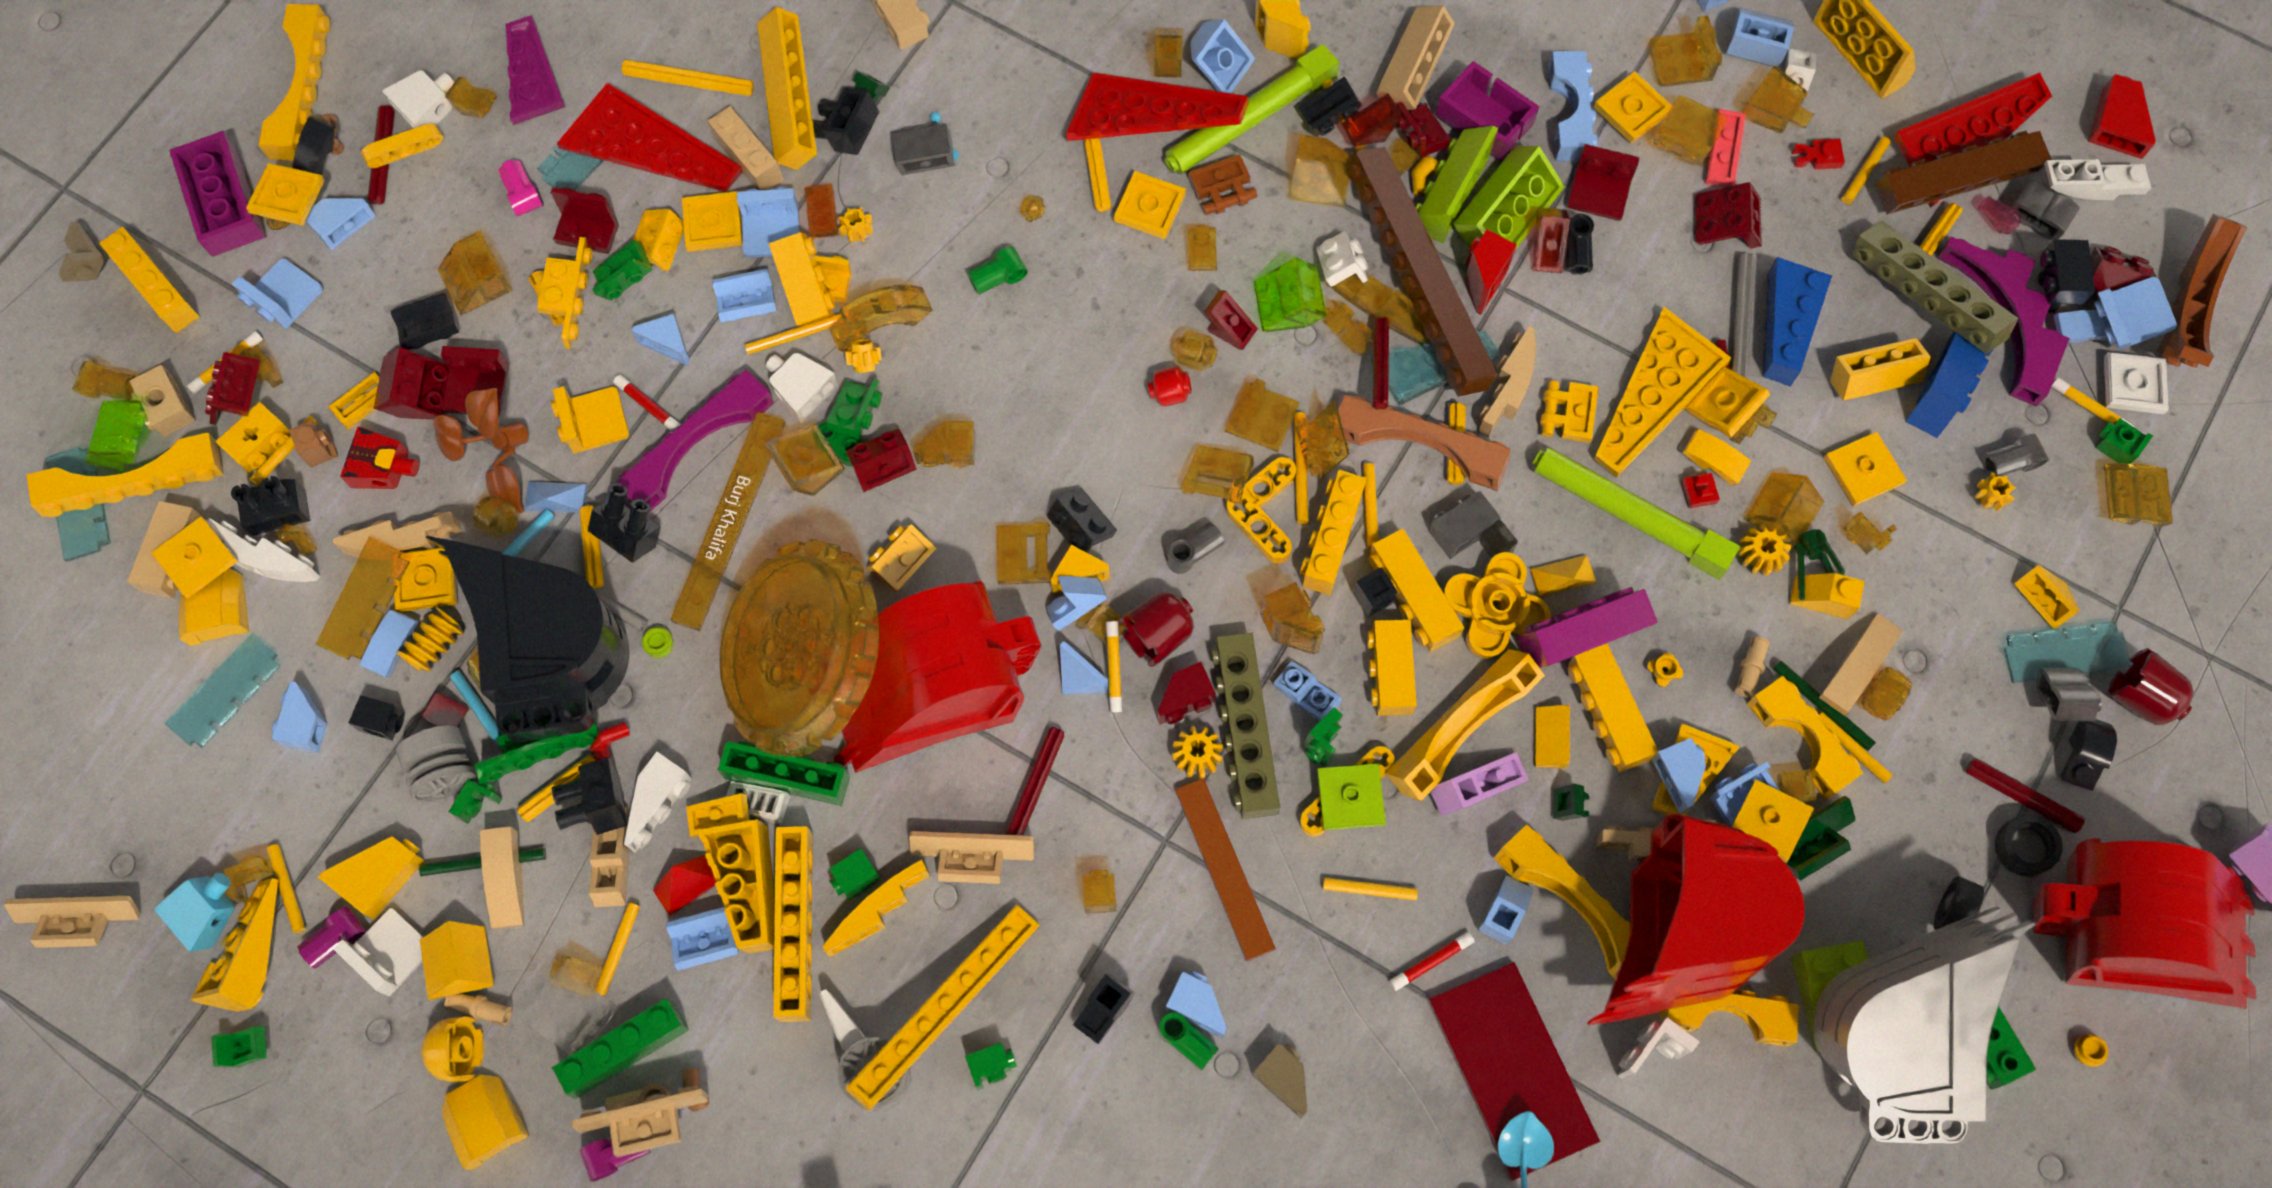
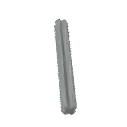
M1742 253L1738 258L1731 365L1732 371L1745 378H1748L1755 270V256L1752 253Z

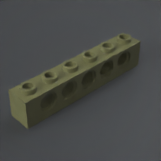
M1880 221L1859 235L1851 256L1985 354L2010 337L2018 320L2015 315L1885 222Z
M1253 632L1219 636L1216 640V647H1211L1213 665H1219L1220 676H1216L1217 693H1223L1225 704L1220 705L1222 723L1228 722L1229 733L1224 734L1226 751H1232L1234 763H1229L1231 782L1237 781L1238 792L1233 793L1235 811H1241L1242 820L1279 815L1280 801ZM1232 663H1238L1243 667V671L1233 673L1228 669V666ZM1241 691L1248 696V699L1244 702H1238L1233 699L1232 695L1235 692ZM1241 720H1246L1252 724L1253 728L1249 731H1242L1236 724ZM1251 749L1256 752L1257 758L1252 761L1245 760L1241 756V752ZM1252 778L1257 779L1261 782L1262 787L1258 790H1250L1245 782Z

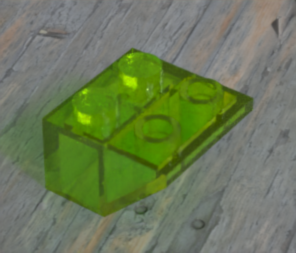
M1295 257L1253 281L1262 332L1269 333L1306 328L1327 316L1317 265Z
M102 401L88 449L86 464L124 472L126 464L132 465L138 439L133 437L140 438L145 412L140 411L142 401Z

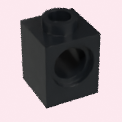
M1381 567L1357 580L1353 594L1367 616L1370 617L1392 605L1398 591Z
M360 695L348 723L360 732L393 741L395 734L402 728L404 712L394 704Z

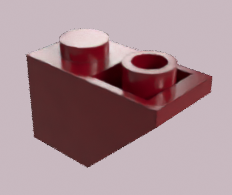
M1202 662L1173 673L1157 712V720L1160 725L1165 722L1169 725L1177 723L1184 719V715L1192 711L1201 713L1212 707V703L1215 702L1216 692Z

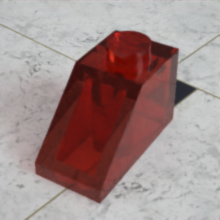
M1538 208L1534 233V272L1562 274L1570 224L1567 210Z

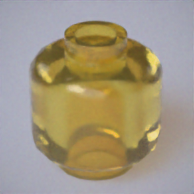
M1196 331L1185 332L1176 339L1173 346L1177 363L1195 371H1204L1207 367H1211L1217 358L1218 349L1212 337Z
M495 495L487 496L475 506L473 523L477 529L494 538H503L516 529L518 512L515 506Z

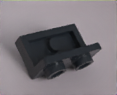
M1344 76L1298 108L1308 123L1310 131L1317 137L1330 133L1334 130V125L1341 120L1353 118L1358 114V109L1363 107Z
M440 293L390 311L391 317L397 326L399 343L406 350L418 349L428 343L440 339H448L454 334L459 333L456 313L445 293Z
M1082 487L1056 498L1047 513V518L1070 546L1073 545L1086 553H1089L1092 546L1112 538L1117 531Z

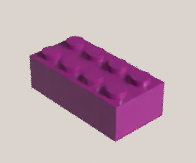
M224 131L169 150L197 240L211 257L266 238L259 215L250 214L246 209L252 193L238 150Z
M1629 587L1605 595L1598 600L1577 606L1578 608L1551 616L1550 619L1524 627L1526 633L1516 637L1522 652L1529 653L1538 667L1542 668L1657 624L1658 621L1645 589L1634 591L1633 587Z

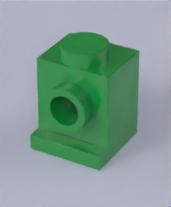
M2120 418L2114 424L2109 421L2100 431L2098 436L2102 439L2096 446V449L2126 468L2140 456L2153 435L2150 433L2145 435Z
M1001 1042L965 1056L977 1090L984 1088L983 1081L988 1080L989 1084L999 1082L1007 1078L1006 1073L1012 1071L1011 1068L1017 1067L1011 1048L1005 1050Z

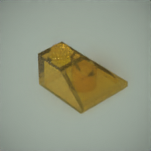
M1300 135L1290 200L1345 208L1349 183L1348 167L1352 161V156L1327 138Z

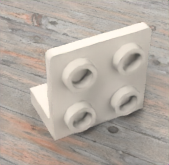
M390 908L354 944L342 939L333 949L376 991L390 996L422 963L420 939L423 936L396 910Z
M1668 1017L1659 1022L1654 1020L1650 1025L1647 1024L1637 1036L1636 1040L1640 1042L1638 1047L1635 1046L1632 1051L1628 1050L1618 1063V1066L1622 1069L1617 1076L1623 1080L1635 1074L1656 1044V1049L1667 1058L1672 1059L1674 1057L1680 1059L1692 1053L1699 1044V1041Z

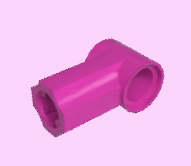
M508 160L502 163L498 171L508 191L506 195L516 216H521L542 207L543 203L533 183H530L520 160Z

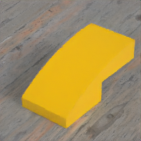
M1700 429L1695 430L1682 452L1703 470L1711 468L1731 486L1739 483L1751 463V460L1741 452Z

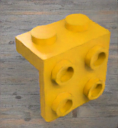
M564 386L553 389L555 400L551 401V406L555 417H559L561 426L557 427L561 442H567L574 454L625 440L629 437V430L617 388L609 387L574 398L570 397Z

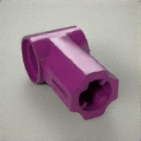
M344 907L332 913L326 919V925L297 946L301 957L312 968L316 969L335 955L337 952L333 948L342 939L354 944L367 932L350 907Z
M601 1139L579 1150L590 1182L606 1178L617 1172L618 1167L651 1153L649 1149L616 1157L613 1154L612 1139Z

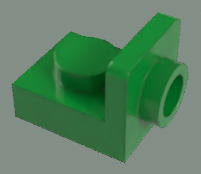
M467 780L448 812L457 819L469 824L470 820L479 814L484 797L497 804H500L502 798L495 793L497 790L495 786L487 782L476 784Z

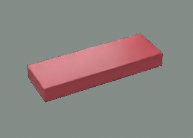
M1718 109L1705 184L1719 187L1735 185L1746 117L1745 113Z

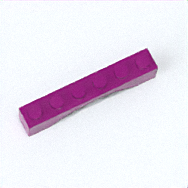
M747 370L735 375L722 391L710 396L700 410L691 413L677 430L669 432L663 438L662 443L655 449L647 451L642 456L640 462L632 469L625 470L615 483H620L623 485L622 488L626 487L628 489L626 499L630 503L636 499H642L646 501L645 504H650L651 512L666 499L670 480L683 456L696 443L715 431L735 424L755 421L774 404L770 392Z

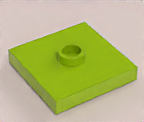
M1379 764L1317 769L1323 831L1386 825Z

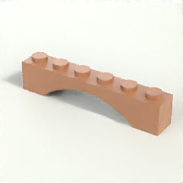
M1344 395L1332 422L1333 437L1359 446L1383 440H1407L1424 444L1438 450L1451 459L1463 471L1469 482L1498 491L1510 462L1511 448L1506 447L1501 442H1489L1478 438V436L1471 432H1458L1443 423L1434 424L1423 420L1415 414L1406 415L1397 412L1390 406L1385 410H1376L1373 408L1372 403H1369L1360 396L1351 397Z

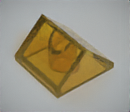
M816 423L764 443V446L792 490L815 496L845 469Z
M1772 472L1743 520L1757 528L1765 524L1768 531L1777 526L1776 534L1778 536L1786 534L1787 538L1783 543L1790 544L1795 549L1794 546L1800 543V535L1809 529L1824 500L1808 476Z

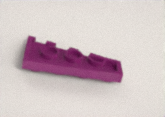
M532 15L506 23V45L509 57L508 76L510 78L509 100L511 102L510 120L512 124L515 125L565 108Z

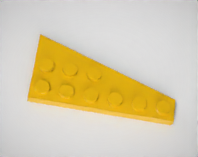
M1663 307L1594 460L1617 478L1692 402L1723 366L1726 367L1729 364L1731 357L1666 307Z

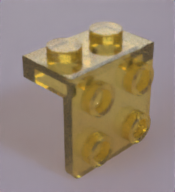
M1709 16L1698 17L1691 33L1653 37L1650 39L1649 49L1660 86L1713 80L1718 67L1722 64V53L1720 49L1717 50L1715 42L1716 30L1714 26H1711Z
M1680 95L1676 98L1664 122L1659 124L1652 143L1662 151L1671 152L1681 157L1689 164L1702 167L1724 129L1727 117L1686 96Z

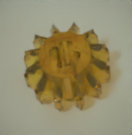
M1887 667L1879 671L1878 675L1868 685L1867 690L1863 694L1864 697L1861 700V705L1870 715L1886 721L1894 717L1897 711H1900L1901 706L1910 695L1912 682L1904 676V673Z

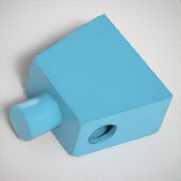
M215 873L212 878L207 876L188 879L157 905L154 911L189 952L210 949L215 945L235 910L234 904L225 895V891L231 885V881L226 875L221 873Z

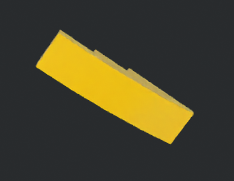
M922 859L885 882L867 896L842 921L822 946L829 957L886 928L881 916L907 903L908 901L903 891L930 877Z

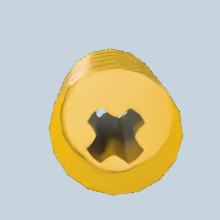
M438 607L436 609L440 616L431 613L428 615L432 625L420 624L424 634L412 633L416 643L404 642L403 645L407 653L398 650L396 652L399 657L417 671L431 672L432 669L428 661L439 663L440 660L436 652L447 654L448 650L444 643L447 642L454 645L456 641L452 634H464L460 625Z

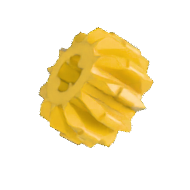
M1763 524L1757 530L1755 528L1749 529L1746 533L1747 536L1741 538L1739 545L1742 547L1738 551V556L1746 558L1742 562L1743 566H1753L1752 574L1757 573L1759 569H1761L1764 576L1769 575L1772 571L1775 573L1779 572L1783 568V564L1789 561L1790 556L1787 553L1791 550V545L1783 543L1787 538L1786 534L1780 536L1776 534L1777 526L1768 531L1765 524Z
M1195 726L1190 727V736L1186 732L1181 731L1179 733L1181 741L1173 742L1172 747L1177 751L1172 753V760L1180 761L1177 765L1178 771L1188 767L1187 777L1189 778L1193 776L1194 771H1198L1199 777L1204 778L1205 769L1210 773H1215V764L1222 763L1223 757L1218 753L1223 751V745L1216 743L1218 740L1216 733L1207 737L1208 728L1203 727L1201 734H1199ZM1197 748L1198 751L1199 748H1202L1203 756L1199 757L1198 754L1196 757L1193 756L1192 749Z

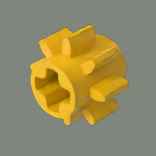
M862 207L859 209L847 208L844 217L839 216L841 236L848 235L850 243L854 241L865 242L867 235L873 234L872 225H870L873 222L871 214L864 216Z
M871 339L854 340L851 342V347L847 348L848 351H845L846 365H853L854 371L858 373L874 371L875 364H879V361L882 360L880 346L874 347Z
M1991 473L1986 479H1981L1976 486L1981 490L1975 495V498L1980 500L1984 509L1986 507H1994L1996 511H1999L2004 504L2009 505L2014 500L2013 496L2009 494L2016 487L2011 485L2007 479L2008 476L1996 477L1995 473Z

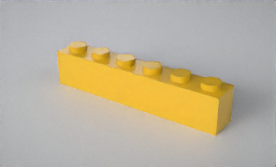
M776 6L757 22L773 153L778 164L798 170L817 155L799 17L797 14Z

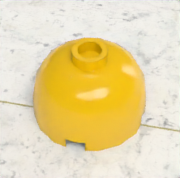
M467 1016L446 1018L434 1024L426 1033L421 1047L422 1060L427 1071L438 1080L466 1082L476 1075L471 1073L474 1071L475 1066H481L484 1039L481 1029H475L471 1023L476 1022L473 1018Z

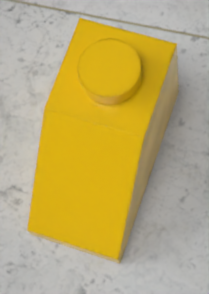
M1837 573L1805 575V599L1800 600L1798 575H1796L1789 604L1848 620L1860 608L1865 581Z

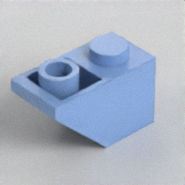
M290 681L288 689L281 698L282 708L279 718L275 720L272 727V740L286 748L319 753L327 723L308 691L296 682Z
M1506 875L1478 931L1507 945L1513 939L1525 915L1534 889Z

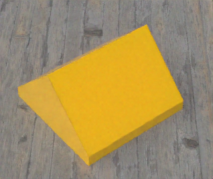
M447 921L420 939L428 1000L494 986L484 926Z

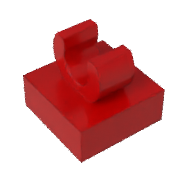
M1712 473L1685 477L1681 481L1689 509L1713 505L1719 502L1720 498Z

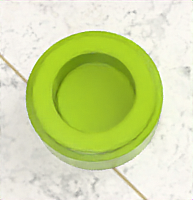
M662 627L649 629L642 638L643 649L653 658L666 657L674 646L673 637Z

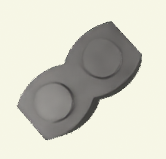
M2030 179L2021 189L2007 214L2018 223L2032 227L2035 232L2052 241L2053 239H2059L2066 232L2080 207L2070 197L2056 194L2046 183Z
M2040 668L2036 690L2041 700L2047 703L2049 713L2054 720L2095 721L2097 712L2101 710L2102 700L2100 695L2090 686L2089 678L2084 675L2082 670L2079 668Z

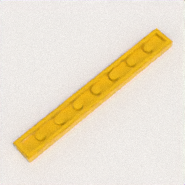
M1016 905L846 1086L845 1090L870 1112L1032 936L1040 924L1020 906Z

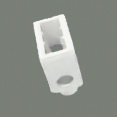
M417 71L389 86L382 92L390 105L414 129L430 123L437 125L452 110V105L445 94L453 89L456 84L446 72L432 81L424 71Z
M794 353L786 362L779 356L773 355L766 363V369L773 374L769 379L772 391L801 424L838 386L835 374L832 371L799 353Z

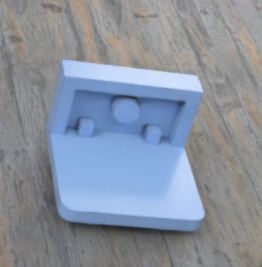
M778 187L774 190L749 189L744 192H737V203L742 213L743 253L745 257L773 256L768 243L799 233V205L793 188Z
M280 259L254 286L241 276H238L232 283L239 292L236 297L249 308L255 306L259 309L257 313L269 323L275 321L284 329H287L323 291L322 286L287 259Z
M2151 277L2112 292L2110 288L2098 292V301L2094 302L2099 318L2105 317L2109 326L2104 329L2110 345L2116 344L2118 351L2172 332L2177 327L2176 320L2160 280L2157 277Z

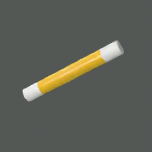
M254 331L228 353L243 356L263 339ZM214 364L186 385L194 394L212 381Z
M2059 377L2053 382L2052 388L2108 423L2110 421L2114 424L2121 418L2134 427L2133 424Z
M1118 621L1106 622L1110 712H1122Z

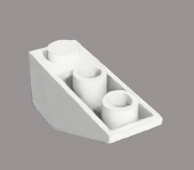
M658 752L655 753L637 777L624 845L634 853L639 848L642 849L648 844L652 837L651 832L658 823L661 824L668 818L671 813L670 807L677 798L681 799L688 792L690 781L692 780L686 771Z

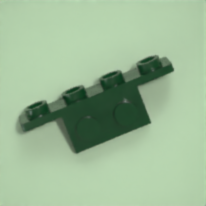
M1843 796L1810 816L1788 862L1785 863L1798 880L1805 879L1851 850L1849 840L1837 833L1856 820L1850 798Z

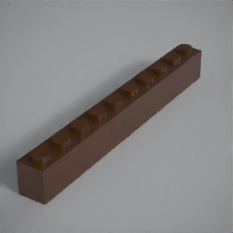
M1386 147L1355 152L1348 167L1349 177L1354 181L1359 192V198L1369 212L1370 221L1375 225L1380 235L1381 243L1391 258L1392 266L1399 274L1403 289L1408 293L1413 303L1414 312L1419 316L1424 326L1425 335L1430 339L1436 351L1437 360L1442 364L1449 384L1454 388L1457 397L1488 391L1498 374Z

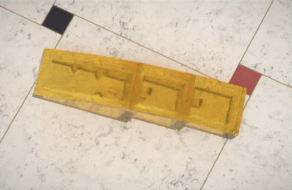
M1356 273L1332 287L1327 282L1326 285L1373 319L1376 317H1387L1389 319V328L1422 347L1426 346L1430 339L1425 335L1424 326L1419 316L1414 312L1412 301L1398 289L1392 292L1372 275L1368 277V281L1363 283Z

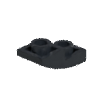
M309 116L297 143L292 168L323 175L325 154L332 152L335 126L314 116Z

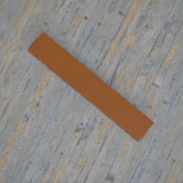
M1204 778L1175 789L1246 962L1275 951L1276 948Z

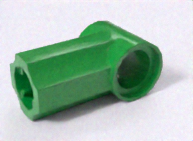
M1010 246L998 251L993 260L969 270L967 273L975 292L980 295L1005 282L1007 284L1018 283L1027 276L1028 270L1015 247Z
M1172 1012L1166 1014L1159 1024L1158 1032L1161 1039L1174 1047L1201 1071L1219 1049L1190 1025L1184 1016L1179 1013ZM1176 1020L1182 1027V1033L1177 1037L1167 1035L1164 1029L1167 1021Z

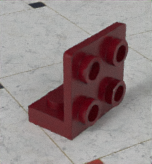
M1585 144L1577 165L1567 207L1588 214L1621 221L1631 182L1637 170L1640 157Z
M1751 182L1695 195L1696 242L1698 245L1740 237L1747 242L1751 249L1762 247L1761 199Z
M552 187L550 193L562 214L553 238L555 243L578 248L579 238L586 237L588 247L592 248V251L610 254L619 224L607 199L598 193L585 194L568 187H563L562 189Z
M442 346L441 358L449 367L442 410L445 413L467 414L466 397L470 392L497 388L499 416L510 365L500 349Z
M223 351L222 360H215L212 384L208 388L205 414L210 415L209 424L216 425L219 410L248 416L260 366L259 359Z

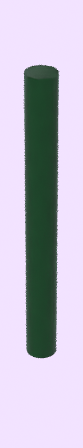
M1782 660L1773 668L1781 677L1784 676L1787 681L1792 682L1803 696L1824 712L1867 751L1875 745L1876 741L1848 717L1819 698L1821 694Z
M545 848L518 851L520 863L546 860ZM481 856L420 864L419 874L422 877L481 869Z

